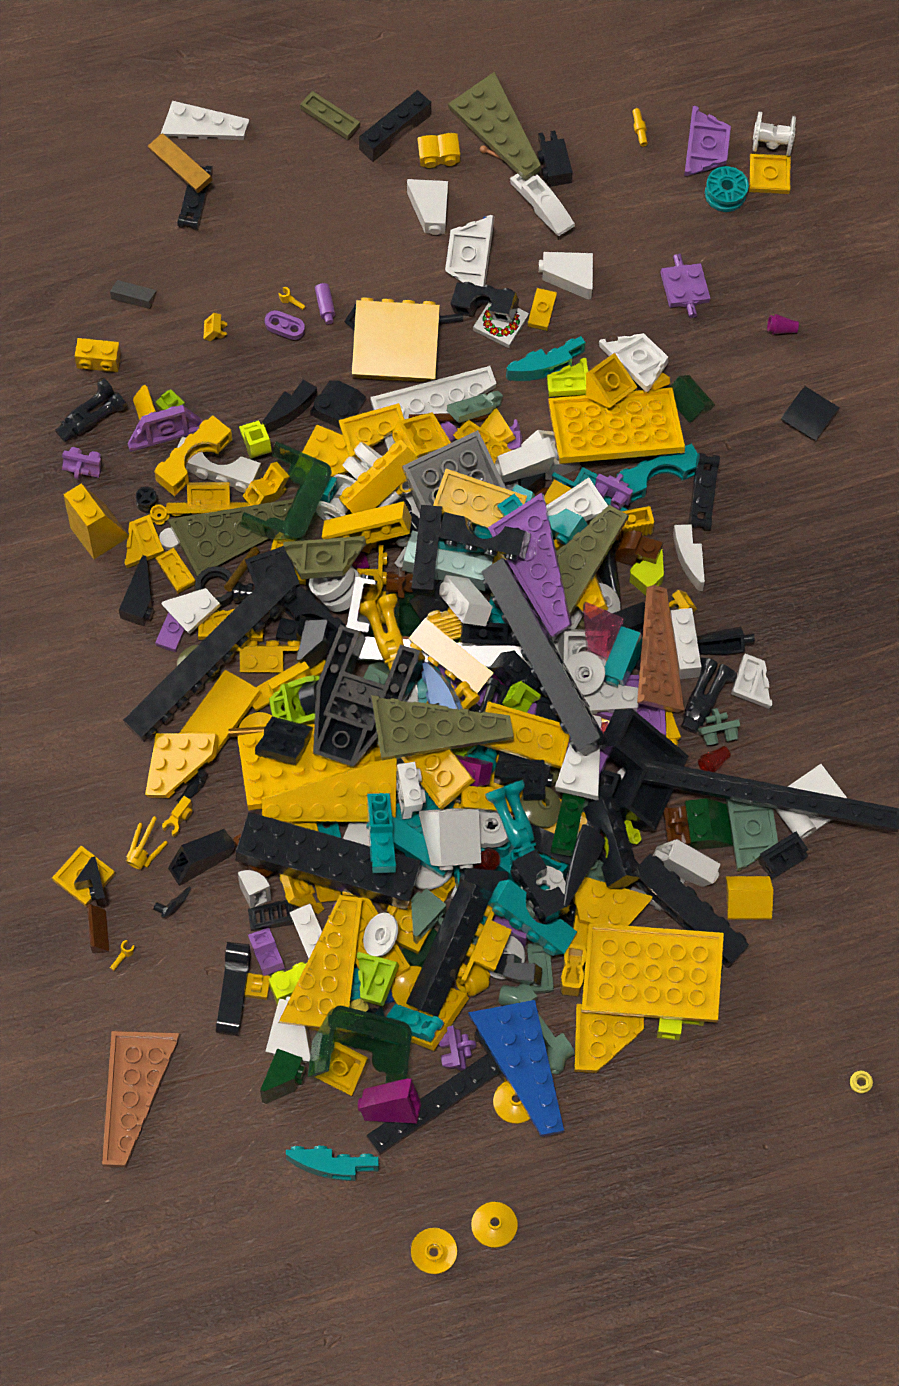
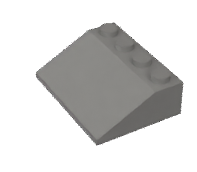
M475 431L402 466L419 513L421 505L433 506L445 469L506 488L479 431Z

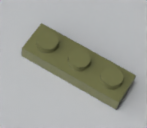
M313 91L300 104L301 110L347 140L360 127L358 120Z

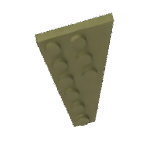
M495 72L448 104L449 109L525 181L541 171V164Z

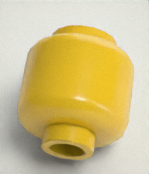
M473 963L463 985L459 984L461 977L457 976L456 979L459 991L467 993L468 996H475L489 987L490 973L488 969Z

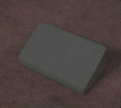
M117 280L110 291L111 299L150 309L157 291Z

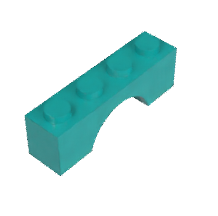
M691 443L685 446V453L658 455L651 461H642L634 468H626L620 471L617 476L619 474L624 475L623 482L629 484L628 488L633 490L630 503L646 496L647 483L656 475L672 474L682 481L693 477L698 453Z
M517 484L512 490L527 496L525 503L535 497L533 492ZM568 509L549 516L552 535L563 545L570 542L578 532L580 533L588 526L583 516Z
M510 879L500 881L488 902V905L492 907V911L498 916L509 920V924L513 928L526 933V937L530 941L539 943L547 954L552 956L565 954L577 931L562 919H555L547 924L535 921L530 916L526 907L527 892Z

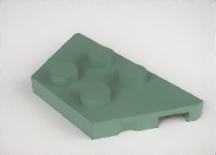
M726 799L736 869L740 871L757 861L760 853L778 843L773 808Z

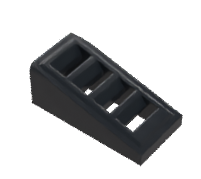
M287 900L249 908L248 915L251 931L295 925L290 915V912L293 911V905L288 903ZM286 909L287 917L282 916V910ZM273 911H277L278 919H274ZM264 912L269 913L270 921L265 922ZM260 913L261 923L256 924L255 914Z

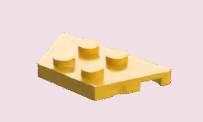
M588 877L583 879L573 897V902L577 908L578 922L587 925L595 923L629 926L652 900L650 895L626 888L622 890L609 888L605 882Z

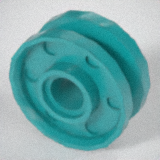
M724 166L713 170L707 178L704 192L706 201L711 207L722 212H731L741 208L746 200L749 187L747 177L742 171L734 167Z

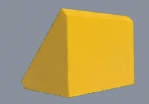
M615 353L586 373V397L608 408L637 388Z
M770 876L725 877L727 920H772L773 886Z
M328 1037L312 1076L352 1096L368 1069V1057Z

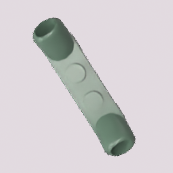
M522 983L517 987L503 985L500 989L498 1002L502 1006L531 1000L537 1002V995L530 985ZM538 1014L551 1073L560 1074L564 1071L566 1059L575 1055L574 1049L563 1033L555 1037Z

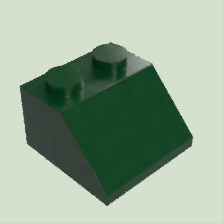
M707 798L685 800L684 806L690 838V845L688 846L695 850L733 846L727 804Z
M277 1048L260 1089L262 1103L272 1102L295 1092L298 1085L302 1086L306 1077V1066L303 1065L302 1057Z

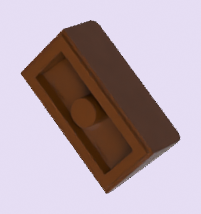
M88 904L87 914L91 951L93 954L109 952L106 911L98 906Z

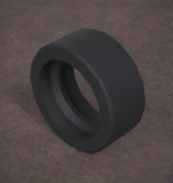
M208 567L198 575L195 583L196 591L202 590L205 582L212 578H221L227 582L232 573L224 567ZM235 586L232 591L215 598L221 604L218 609L225 608L234 600Z

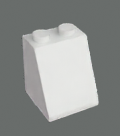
M452 808L419 811L431 865L439 866L440 870H452L453 865H460V868H473V864L481 863L479 809Z

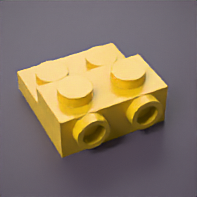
M433 412L398 421L392 433L393 440L396 443L402 440L418 458L451 443Z
M411 900L407 910L389 905L387 912L395 917L398 924L396 944L398 947L402 946L419 954L432 928L416 944L413 941Z

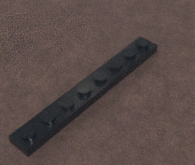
M486 1054L420 1099L421 1108L417 1123L385 1122L367 1134L368 1140L380 1156L499 1075L498 1069L488 1054Z

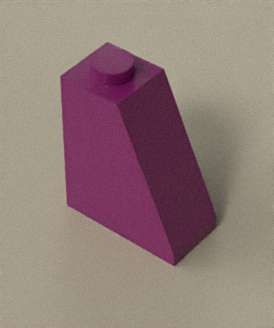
M407 1078L366 1088L363 1091L362 1098L358 1100V1111L361 1112L364 1121L417 1123L421 1102L412 1079Z

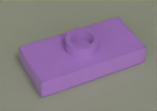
M169 612L155 644L158 647L176 652L185 629Z

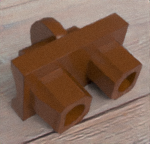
M402 567L398 568V572H387L386 592H398V597L404 598V590L413 592L411 588L413 573L405 575Z
M685 806L677 808L666 807L663 814L667 843L677 839L686 845H690Z

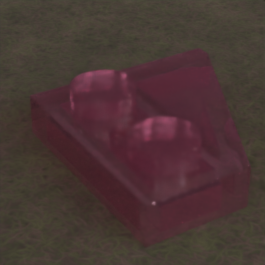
M584 602L586 651L608 659L624 618Z

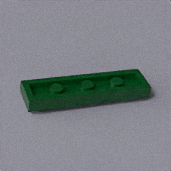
M563 793L551 853L572 856L586 797Z

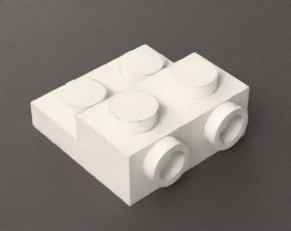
M415 762L397 764L396 789L402 819L411 818L412 812L421 811L423 803H426L424 789L420 790L419 782H422L420 768L416 769Z

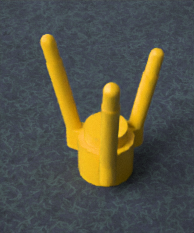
M155 816L152 818L139 846L136 847L142 828V823L138 824L130 851L126 856V863L138 870H141L143 866L148 868L151 861L168 844L167 841H164L147 858L148 853L143 850V847L157 820Z

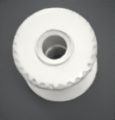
M758 112L753 135V151H757L758 141L765 142L766 146L771 149L778 148L780 144L787 145L786 156H790L795 137L796 117L792 116L790 127L777 125L776 127L774 124L761 123L762 112Z
M342 474L334 476L337 478V493L330 503L318 501L314 507L321 519L328 520L346 515L349 509L338 497L342 495L344 489L350 487L356 480Z

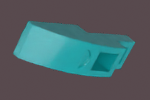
M582 336L576 339L572 338L558 349H551L547 355L542 349L536 352L532 351L525 358L513 361L506 367V379L508 381L543 379L555 371H560L563 367L568 365L572 367V359L584 353L585 341Z
M390 793L367 794L369 845L373 873L395 872L396 863Z
M293 1146L291 1150H286L287 1161L306 1172L329 1179L356 1181V1172H378V1157H374L373 1154H361L360 1157L340 1154L337 1155V1158H332V1149H327V1146H315L314 1149Z

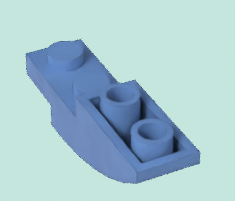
M427 662L422 663L424 669L422 671V678L427 684L426 698L428 703L448 706V708L463 709L454 688L444 675Z

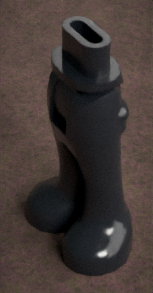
M102 377L97 382V393L69 413L64 421L60 422L61 425L55 429V432L64 442L70 438L75 439L76 435L85 433L112 412L123 411L127 408L123 397L118 392L114 393L112 386L105 378ZM109 399V401H107L98 410H96L93 413H90L94 408H96L97 406H99L100 404Z
M700 658L701 673L682 715L684 720L681 727L693 733H697L699 726H703L705 717H708L712 712L726 682H734L737 677V673L733 669L720 664L709 692L704 694L708 682L718 667L717 661L710 658Z

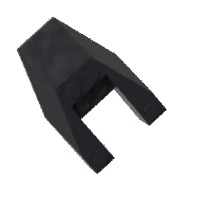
M340 625L317 683L313 754L355 767L378 739L371 695L384 699H399V701L405 702L419 677L423 666L422 663H424L426 657L420 650L400 644L385 685L353 675V670L366 638L360 631Z

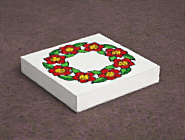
M488 303L473 326V331L510 348L529 318V313L517 308L513 323L493 320L489 311L491 304Z

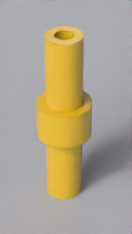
M636 108L632 110L635 121L633 126L635 133L638 134L640 146L644 147L648 145L645 133L647 128L642 120L640 109Z

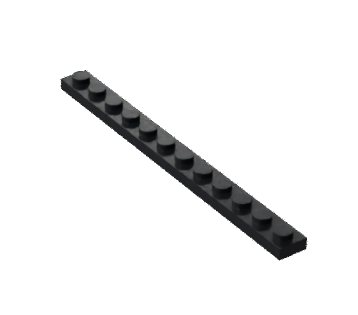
M641 758V763L648 768L642 783L893 832L899 831V808Z

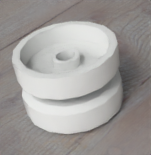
M360 442L354 449L355 454L362 462L355 457H348L343 463V467L356 480L363 472L369 470L378 458L382 457L363 442Z
M351 565L345 576L311 578L309 587L311 592L331 611L340 612L350 608L356 577L361 578V574Z

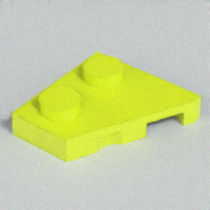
M586 358L580 359V363L572 367L568 365L560 371L547 375L549 397L586 395V373L588 372Z

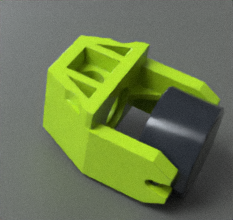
M307 676L287 684H282L279 691L269 698L272 716L304 725L315 723L316 689L320 676Z

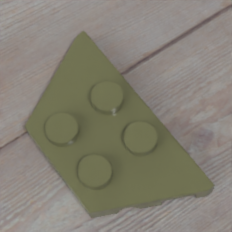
M365 536L291 541L283 542V545L301 579L345 576L366 545Z

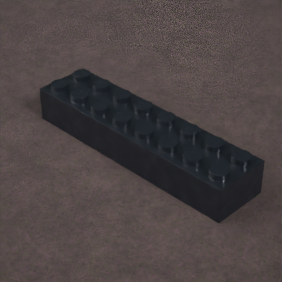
M248 812L235 853V861L406 910L409 906L421 860L395 853V872L373 873L370 846Z

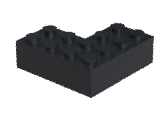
M615 709L604 732L607 743L599 747L626 770L614 798L617 799L620 805L622 818L625 821H631L633 828L639 831H655L674 789L642 783L648 768L641 763V758L684 766L689 756L634 709Z

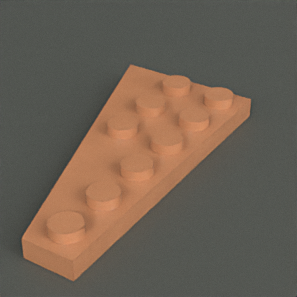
M652 585L647 587L637 703L679 713L684 711L667 589Z
M111 1032L103 1167L127 1166L179 1040L180 1033Z

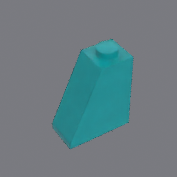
M620 626L604 666V680H606L607 684L615 687L618 684L625 686L641 655L642 635L640 632Z

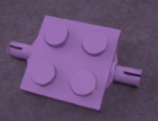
M676 254L673 256L675 266L662 268L660 272L670 308L686 307L689 318H692V316L695 318L697 316L695 306L709 303L710 301L701 263L684 265L681 254H678V256Z

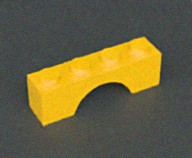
M213 415L208 420L205 419L200 424L199 429L194 434H189L184 443L179 448H175L165 462H160L154 471L156 481L175 496L189 483L186 470L188 461L200 452H214L218 454L232 441L231 429Z

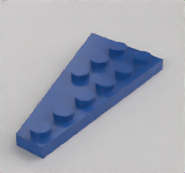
M535 1000L468 1012V1016L475 1024L480 1036L484 1039L491 1051L490 1053L507 1081L511 1084L517 1098L523 1104L540 1136L564 1133Z

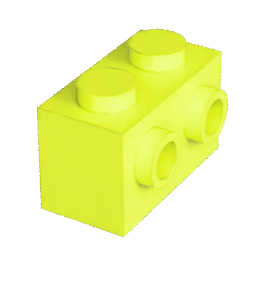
M305 962L294 965L291 970L286 972L283 970L272 974L271 978H268L269 987L277 1005L279 999L286 1000V997H291L306 966Z

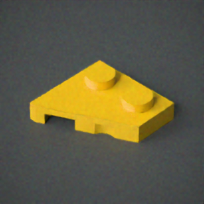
M497 408L492 411L481 425V428L489 432L490 437L498 442L503 441L508 444L516 439Z
M150 515L129 522V538L127 539V554L124 562L126 568L139 564L142 555H145L148 561L165 553Z

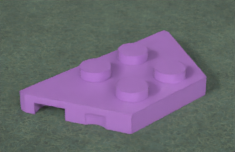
M697 106L692 108L684 176L720 167L727 163L731 126L718 121L716 117L710 114L708 116L703 114Z
M184 405L173 406L159 412H151L141 417L128 442L129 450L131 452L184 437L191 433L194 434L204 420Z

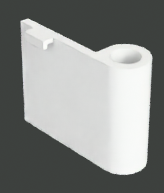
M822 764L788 786L847 798ZM775 809L793 833L797 831L802 840L832 820Z

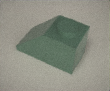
M427 888L422 893L420 891L417 892L411 900L413 941L416 944L446 913V904Z

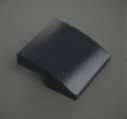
M804 386L781 420L817 442L840 407Z
M272 716L264 727L263 737L255 747V755L296 765L309 742L313 727Z

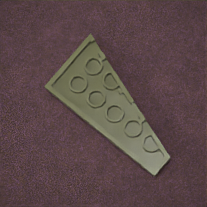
M299 498L172 518L167 519L195 575L198 576L206 568L218 566L304 520L308 515Z
M611 505L607 506L590 521L587 527L580 533L578 532L565 546L563 545L556 552L570 616L629 518L627 514Z
M371 695L382 760L514 739L510 715L489 712L479 713L469 711V709L460 708L459 710L448 708V706L421 702L411 703L399 701V699H384Z

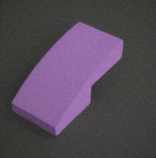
M269 928L248 935L263 976L285 969Z

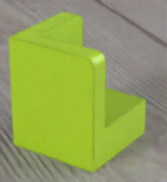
M519 681L510 687L502 704L527 713L531 704L539 700L541 695L522 681Z

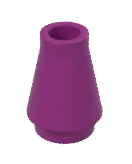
M778 314L769 316L767 322L768 332H772V334L798 332V321Z

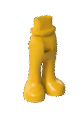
M388 594L378 599L380 610L387 625V633L383 630L375 600L365 601L359 606V613L367 617L370 622L378 650L385 660V665H388L389 670H391L400 644L404 645L394 615V608L398 600L396 594Z

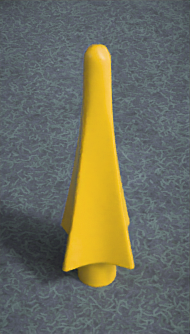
M665 710L666 737L678 746V740L681 738L672 711Z

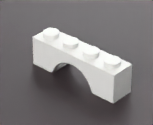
M185 437L181 438L178 448L184 443ZM200 452L188 461L186 470L201 479H210L215 482H230L231 487L244 493L251 481L259 479L261 463L240 457L231 464L217 465L210 462L203 452Z

